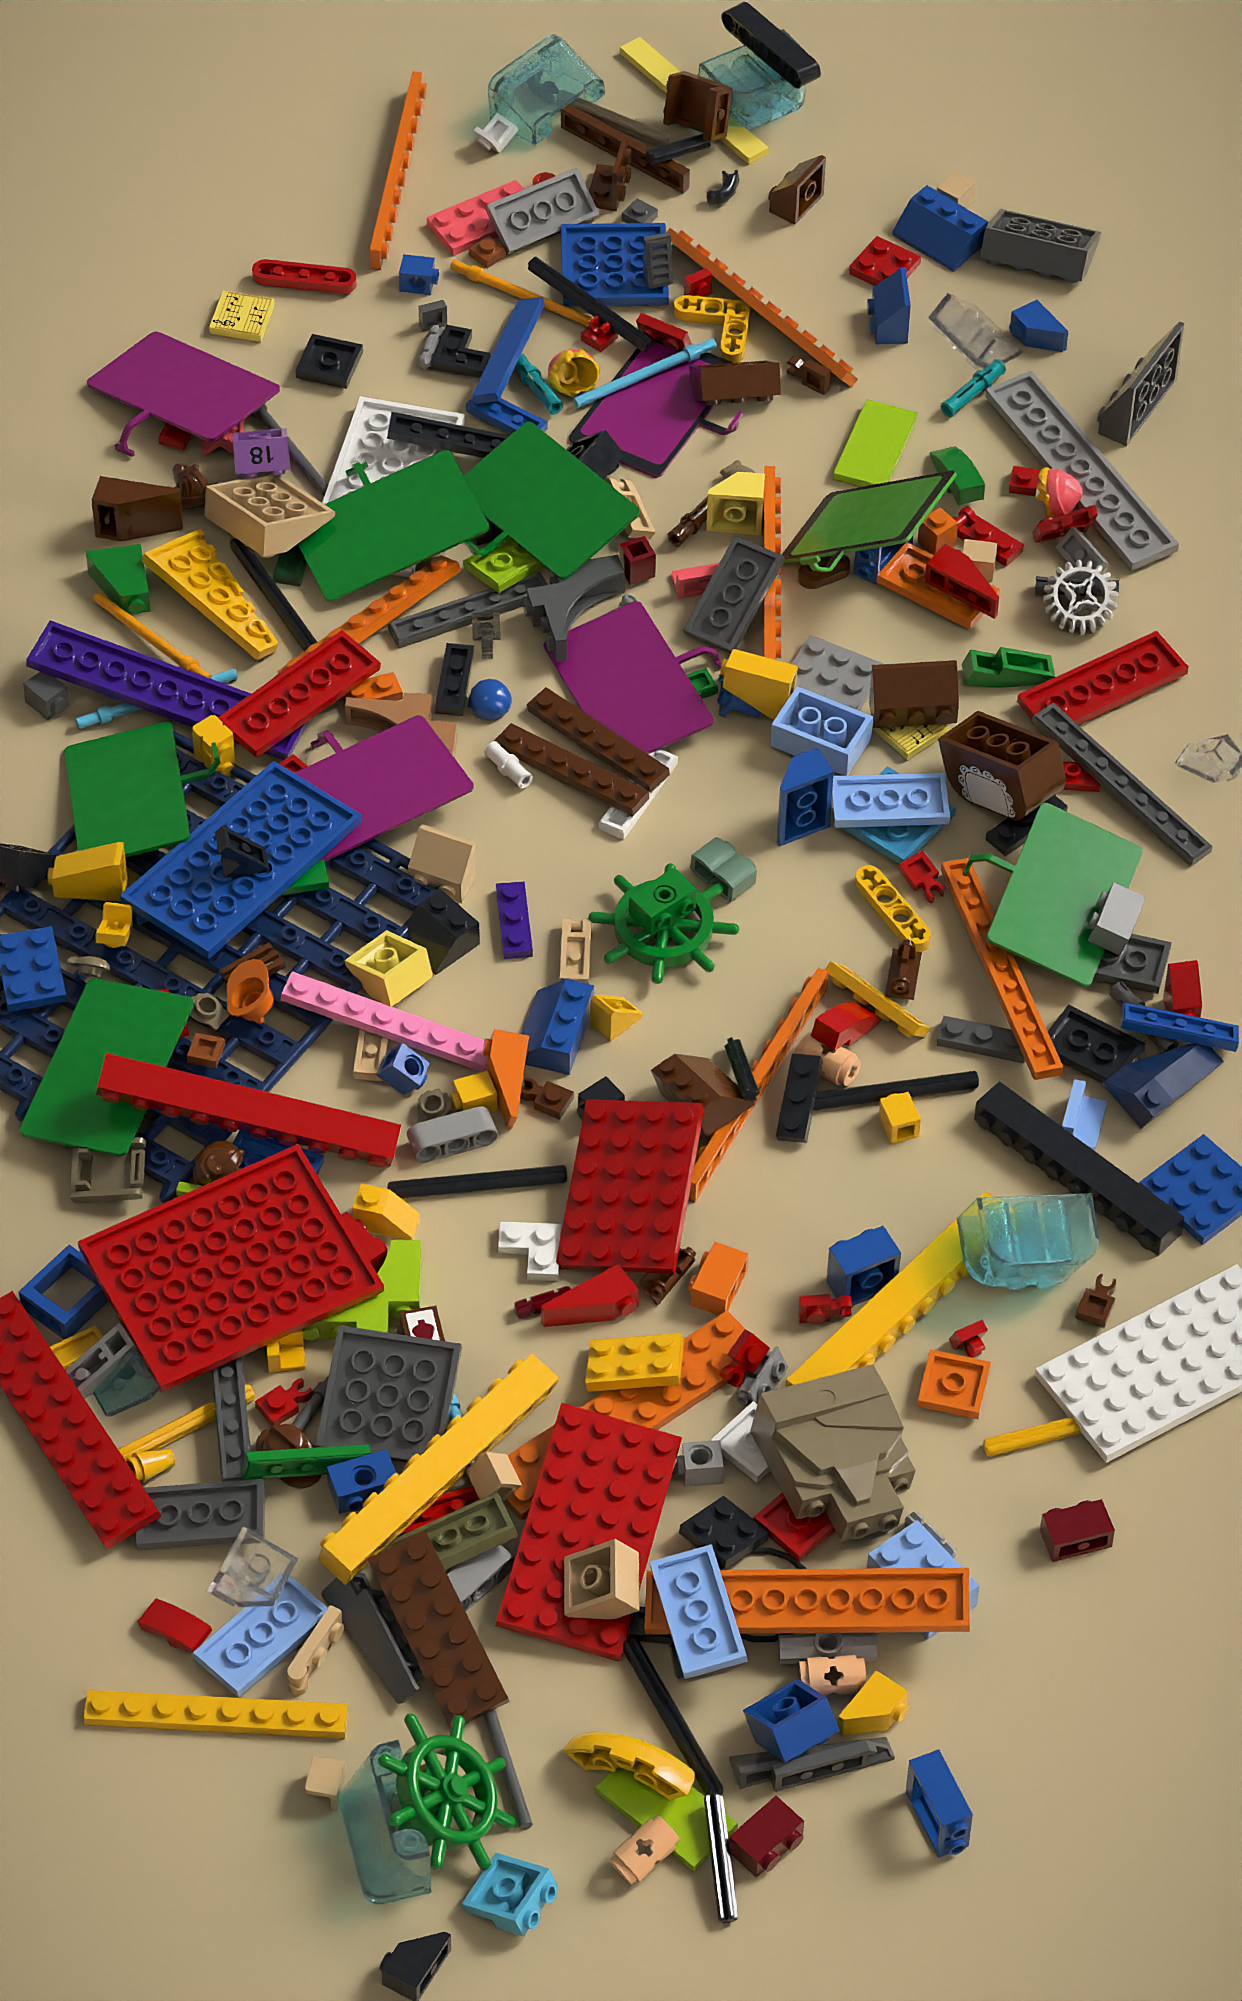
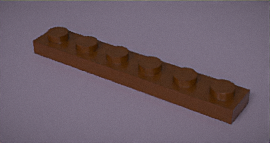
M568 103L561 108L562 129L616 158L622 138L628 139V149H632L629 165L682 194L689 189L690 169L672 159L651 165L649 161L646 162L644 159L647 156L646 151L651 149L648 146Z
M547 687L527 703L528 712L650 793L670 776L667 766Z
M512 723L494 740L509 754H514L520 761L631 816H634L650 799L648 790Z

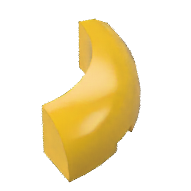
M598 1731L582 1733L572 1737L562 1750L585 1771L606 1770L615 1772L617 1767L634 1772L633 1777L635 1780L651 1787L668 1800L688 1795L694 1782L695 1773L684 1762L651 1743L623 1734Z

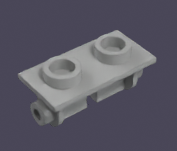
M775 1346L772 1352H767L754 1373L750 1372L751 1376L757 1378L746 1377L737 1391V1401L739 1403L747 1405L754 1401L758 1404L760 1394L775 1390L781 1378L784 1377L788 1366L778 1346Z

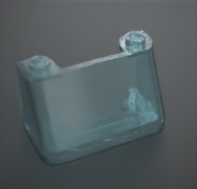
M551 34L491 78L488 84L490 120H492L496 113L500 114L517 126L519 130L515 135L535 146L550 135L552 131L551 117L583 94L584 99L589 102H595L604 96V81L563 38L556 34Z
M399 1740L377 1745L343 1787L339 1795L340 1809L363 1895L366 1900L376 1905L432 1893L430 1853L424 1835L413 1829L396 1832L395 1827L391 1826L388 1822V1818L391 1815L390 1811H392V1799L397 1793V1774L381 1767L378 1764V1757L382 1754H387L401 1761L403 1755Z

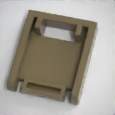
M140 1137L133 1138L130 1149L124 1156H114L90 1151L88 1148L73 1147L70 1199L74 1203L142 1199L143 1191L139 1188H142L144 1183L145 1151L143 1148L146 1147V1140ZM92 1160L91 1185L86 1180H82L83 1161Z

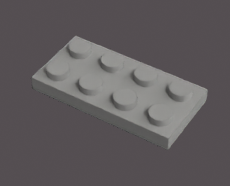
M578 168L569 170L485 206V210L502 245L506 248L507 255L560 233L561 224H582L599 215L598 209Z

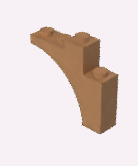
M404 693L403 701L346 697V724L382 732L414 716L420 715L426 719L455 758L457 722L431 721L432 695Z

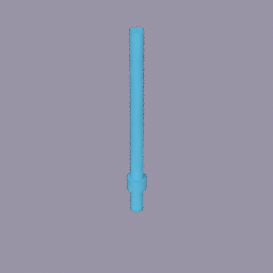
M711 338L697 345H688L677 354L573 398L574 405L579 408L680 363L699 359L701 354L717 348L716 342Z
M231 669L212 675V679L221 683H227L237 680L238 676L236 670ZM122 703L110 708L103 706L97 708L94 713L75 718L78 729L97 723L103 725L112 722L113 718L141 710V708L128 703Z

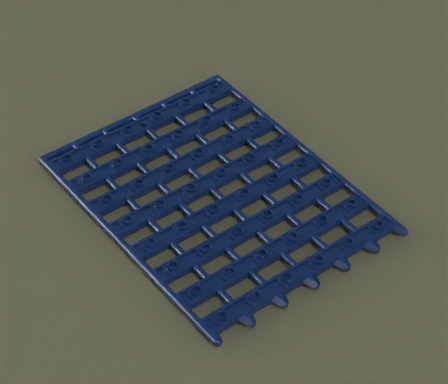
M173 731L175 744L194 754L193 741ZM176 749L181 776L208 769L204 762L202 763ZM232 763L235 767L231 769L230 774L238 779L249 783L257 776ZM219 771L203 779L182 783L184 798L192 791L220 807L244 787L243 784L221 774ZM186 809L191 834L206 819ZM73 824L47 852L63 855V851L76 839L75 825ZM372 839L361 845L390 860L388 863L359 847H355L325 862L326 870L332 867L367 886L355 900L330 887L282 895L285 899L273 912L267 909L263 910L241 930L250 935V937L238 950L226 944L210 959H207L151 922L147 921L138 926L133 919L132 928L168 947L164 954L154 962L127 946L111 948L105 944L96 943L97 930L73 917L85 902L103 911L105 902L121 904L117 901L72 899L61 910L27 891L29 887H23L22 892L10 890L0 900V917L6 914L31 929L52 926L56 943L81 957L92 956L104 959L110 966V971L107 972L132 986L153 990L167 988L170 993L189 997L196 996L198 993L213 995L225 982L220 976V969L249 954L261 942L265 944L270 943L272 948L298 962L286 976L277 972L269 977V987L274 999L271 1009L276 1007L310 1026L311 1028L297 1042L265 1023L258 1024L255 1021L244 1020L240 1016L230 1015L222 1022L218 1030L214 1031L228 1039L225 1042V1047L216 1069L188 1063L187 1054L192 1042L184 1037L178 1040L167 1064L179 1071L270 1092L334 1020L281 1001V994L291 972L303 975L310 968L346 988V991L357 994L363 988V985L347 968L344 961L351 955L331 945L334 939L343 930L366 943L371 942L386 930L406 939L409 933L408 926L405 925L407 921L400 926L370 910L365 905L378 892L414 912L418 904L438 891L440 886L433 888L429 885L426 886L414 882L413 876L399 869L401 866L408 870L410 858ZM157 849L125 857L126 867L143 876L167 854ZM295 904L332 923L321 938L284 919L285 915ZM181 954L216 975L202 989L166 968ZM61 968L67 1002L42 1006L37 1013L30 1009L8 1012L5 995L0 993V1029L13 1036L12 1040L0 1051V1090L20 1101L15 1111L18 1121L24 1120L43 1077L10 1058L25 1043L52 1059L65 1029L47 1020V1018L61 1004L72 1011L75 1010L87 982L83 981L87 976L78 974V969L71 974ZM0 975V992H1L4 988H3L2 978H1V975ZM214 996L220 1002L223 1009L227 1010V1002ZM190 1015L188 1017L186 1024L190 1019H193ZM200 1023L203 1026L211 1029L209 1025ZM238 1046H241L276 1067L262 1082L225 1060ZM149 1108L146 1113L155 1117L156 1120L143 1134L137 1132L135 1137L146 1140V1147L143 1148L145 1151L144 1173L164 1184L159 1195L160 1201L165 1203L174 1199L177 1196L176 1189L179 1182L189 1183L193 1178L192 1171L196 1159L195 1157L190 1162L153 1141L166 1125L204 1145V1148L216 1141H226L233 1132L225 1131L220 1128V1125L210 1122L207 1125L196 1124L190 1121L189 1117L178 1115L177 1118L162 1115L160 1110ZM64 1145L66 1149L73 1148L71 1146Z

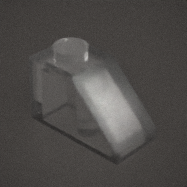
M1226 734L1187 744L1175 763L1178 767L1213 783L1223 780L1231 781L1240 774L1242 753L1229 735Z

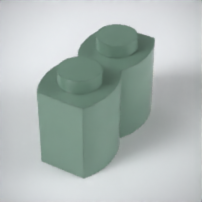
M715 837L691 855V870L702 881L711 884V886L716 883L721 884L723 892L720 895L729 901L734 900L756 883L757 869L753 861L740 854H736L734 847L729 842L723 841L718 837Z

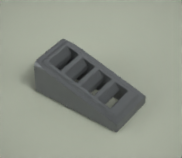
M669 232L644 237L643 277L650 289L673 284L672 247ZM662 245H663V247L651 249L652 247H657V246H662Z

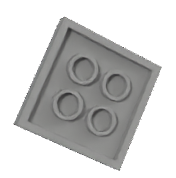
M810 635L791 664L798 666L795 688L797 686L860 711L870 695L872 665L884 663Z

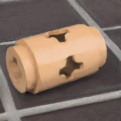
M811 1033L806 1034L801 1039L795 1053L821 1056L823 1064L820 1076L837 1085H850L856 1078L861 1066V1061L857 1059L856 1054L843 1047H839L835 1052L812 1038Z
M856 1655L835 1656L834 1659L810 1657L806 1661H799V1680L824 1696L831 1695V1693H836L837 1695L857 1694L866 1683L864 1658H856ZM831 1666L834 1667L835 1672H840L841 1675L840 1679L835 1680V1685H831L830 1680H825L824 1673L830 1672Z
M659 1815L653 1820L649 1818L634 1832L635 1834L631 1838L624 1841L613 1852L614 1856L609 1860L614 1869L630 1885L635 1881L641 1882L655 1868L656 1864L662 1862L676 1849L675 1844L680 1841L675 1831ZM642 1844L646 1847L650 1844L651 1856L648 1857L646 1854L639 1856L638 1845Z

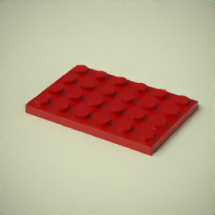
M586 1100L556 1258L559 1269L605 1271L619 1264L625 1272L675 1274L704 1114L702 1103Z

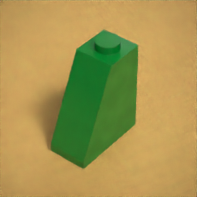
M141 544L86 551L88 574L112 602L128 614L151 611L146 572L142 562Z

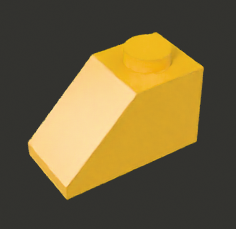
M360 1184L352 1207L353 1218L360 1219L368 1232L404 1240H413L420 1219V1213L389 1189Z
M875 1671L839 1715L838 1728L840 1731L837 1733L845 1736L888 1730L895 1721H902L909 1709L907 1705L908 1691L883 1674Z

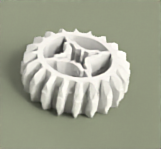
M1077 560L1075 568L1072 567L1070 562L1065 563L1066 571L1058 567L1055 571L1058 577L1054 575L1049 576L1048 581L1052 585H1045L1044 591L1048 595L1043 596V602L1049 604L1045 607L1046 613H1054L1051 616V621L1061 620L1059 624L1061 630L1066 625H1070L1069 633L1071 634L1075 632V627L1080 628L1081 635L1085 634L1086 627H1089L1090 631L1094 633L1096 632L1095 623L1105 627L1106 621L1104 618H1113L1111 610H1116L1118 605L1113 600L1118 599L1119 593L1111 591L1116 588V582H1107L1111 574L1106 572L1101 575L1103 568L1101 565H1098L1093 570L1092 561H1088L1086 567H1082L1081 560ZM1076 578L1086 579L1081 584L1066 583ZM1094 584L1102 591L1103 604L1098 603L1097 598L1091 593ZM1059 590L1064 592V596L1070 600L1067 611L1063 609L1058 600ZM1086 590L1085 601L1082 598V602L1078 601L1075 605L1076 594L1079 595ZM1081 610H1087L1091 613L1095 611V613L1088 616H1075Z

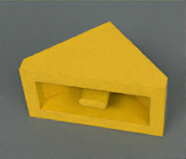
M593 994L590 999V1025L610 1042L643 1016V1013L624 997Z

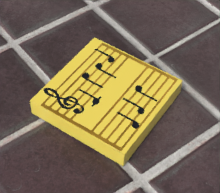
M223 290L209 326L210 334L261 342L274 308V299Z
M948 724L872 728V730L906 760H909L938 741V738L950 730V726Z

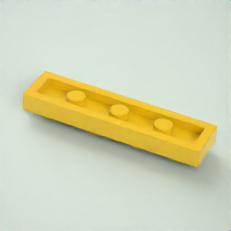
M830 961L825 968L832 976L830 981L844 990L846 988L854 992L852 996L854 999L865 1006L868 1004L876 1008V1015L887 1022H890V1020L896 1022L899 1025L897 1030L905 1036L912 1038L914 1035L924 1038L930 1030V1027L843 964Z

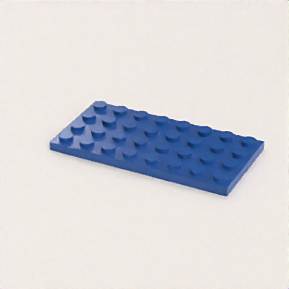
M273 761L190 834L191 838L189 841L179 843L120 895V903L131 905L135 913L207 959H210L361 824L362 814ZM221 826H225L265 847L269 870L265 873L225 877L221 855L217 849L215 831Z

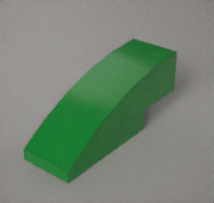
M954 446L930 452V457L938 473L951 470L956 472L957 476L948 487L947 492L948 494H953L958 505L984 499L985 483L973 462L961 449Z
M1000 647L996 654L970 649L962 662L965 685L1019 687L1039 684L1055 678L1052 656Z

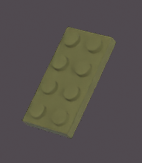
M495 1492L397 1537L384 1550L425 1530L446 1571L467 1559L475 1558L491 1548L507 1543L509 1540L518 1537V1533L499 1493Z

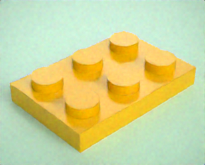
M682 1333L590 1340L585 1381L587 1392L680 1385L684 1345Z

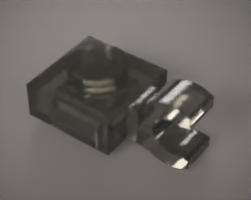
M499 612L472 613L473 641L481 640L482 659L493 658V640H501Z

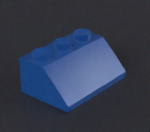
M926 185L910 198L892 235L954 272L982 248L988 221Z
M818 748L792 757L781 783L777 844L779 847L830 827L834 771Z
M564 979L537 990L522 1031L523 1035L529 1036L525 1065L570 1075L590 1020V999L594 994V985Z

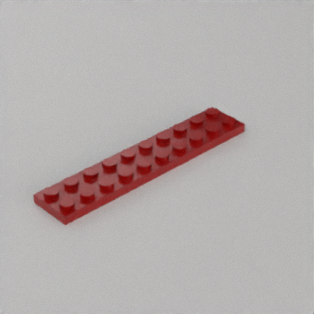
M11 1291L0 1298V1388L102 1544L108 1550L160 1518L161 1514L14 1292Z

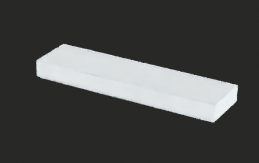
M659 749L649 754L667 766L670 774L678 764V756ZM666 779L651 793L649 792L650 799L634 816L610 806L599 822V830L624 840Z

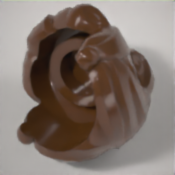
M176 464L173 467L174 481L176 483L174 488L181 490L182 509L204 506L206 486L214 484L208 483L204 475L199 471L197 464L192 466Z
M216 1141L207 1145L195 1159L192 1171L194 1180L198 1185L204 1186L240 1170L239 1166L243 1161L244 1150H238L233 1143L228 1141Z

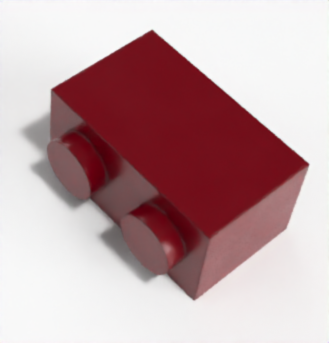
M1102 1499L1082 1501L1076 1506L1064 1509H1051L1047 1513L1042 1514L1040 1533L1052 1562L1110 1548L1113 1545L1115 1529Z
M774 1796L729 1836L730 1854L757 1878L765 1870L767 1872L771 1871L780 1861V1856L788 1849L793 1851L800 1845L804 1838V1820L779 1797Z

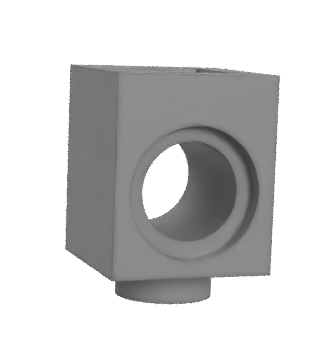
M720 1440L683 1443L682 1455L677 1456L678 1475L684 1474L685 1486L723 1484L724 1466ZM701 1462V1463H704V1464H703V1465H697V1464H695V1463Z

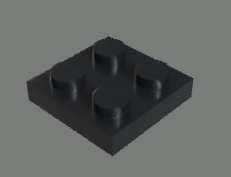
M312 334L295 370L296 378L347 389L363 354V344Z
M722 1496L680 1524L679 1534L697 1548L712 1544L717 1563L724 1570L768 1541L769 1537L768 1530L725 1496Z

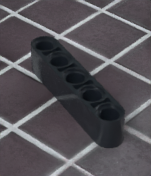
M742 2L722 13L721 20L726 30L794 88L799 89L821 76L820 66L817 61L749 3Z

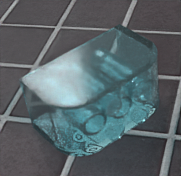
M781 29L784 34L799 45L784 29ZM745 45L699 64L698 76L733 87L728 122L730 127H745L748 130H752L798 110L804 104L806 85L799 89L794 88Z
M1092 1193L976 1198L956 1218L966 1269L975 1280L991 1287L1008 1286L1009 1290H1019L1028 1285H1036L1038 1289L1053 1287L1055 1284L1068 1280L1094 1256L1099 1245V1232Z

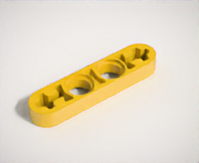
M872 865L860 867L856 872L855 886L860 894L901 942L903 940L913 941L916 952L927 950L931 938V931L877 867ZM881 895H887L892 898V901L882 903L877 898ZM902 914L907 916L909 920L897 922L893 917Z

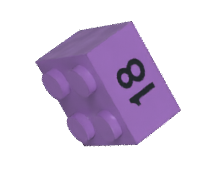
M287 428L232 433L236 474H242L243 478L257 477L258 472H269V475L285 474V470H291Z

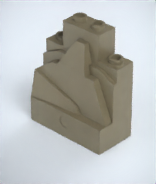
M873 1364L760 1394L750 1433L796 1519L808 1516L816 1517L826 1512L841 1542L849 1539H861L867 1534L878 1531H890L898 1526L904 1506L897 1494L910 1489L916 1470L908 1457L909 1451L901 1439L904 1428L889 1391Z

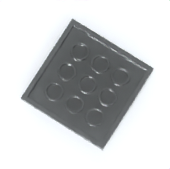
M338 1325L315 1445L316 1448L369 1444L371 1454L387 1449L391 1460L408 1462L416 1453L421 1456L427 1450L425 1448L435 1435L443 1436L447 1432L446 1428L450 1417L462 1344Z

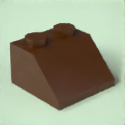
M820 155L799 163L792 171L787 172L784 179L777 186H774L769 193V212L792 224H796L824 195L826 157Z

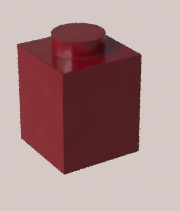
M645 536L619 544V559L624 570V576L630 585L655 577L656 554Z

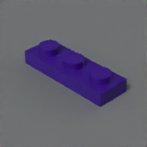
M525 881L496 883L504 959L533 957Z

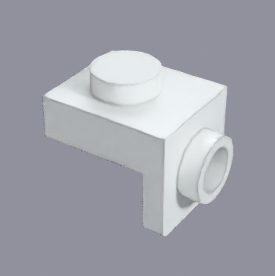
M496 113L484 130L476 127L474 132L479 137L477 142L488 151L492 148L500 153L519 129L515 124Z

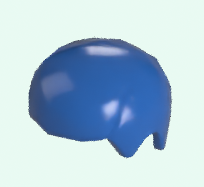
M485 679L479 681L471 689L468 707L472 708L476 717L488 720L500 719L509 711L512 697L510 691L502 682L495 679Z

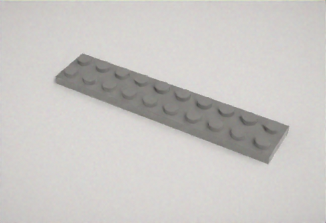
M1032 371L986 389L985 397L1041 464L1050 469H1062L1063 472L1070 474L1080 483L1083 494L1076 505L1079 509L1091 505L1096 506L1098 516L1092 523L1093 526L1131 571L1178 551L1179 543Z

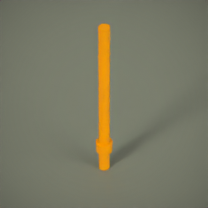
M455 259L450 265L451 270L466 275L468 280L475 283H485L520 299L542 297L545 303L544 309L588 327L589 321L593 319L591 316L484 272L483 268L476 265L469 266Z
M98 592L94 595L93 601L177 663L180 668L212 679V675L199 666V662L194 658L183 655L102 593Z

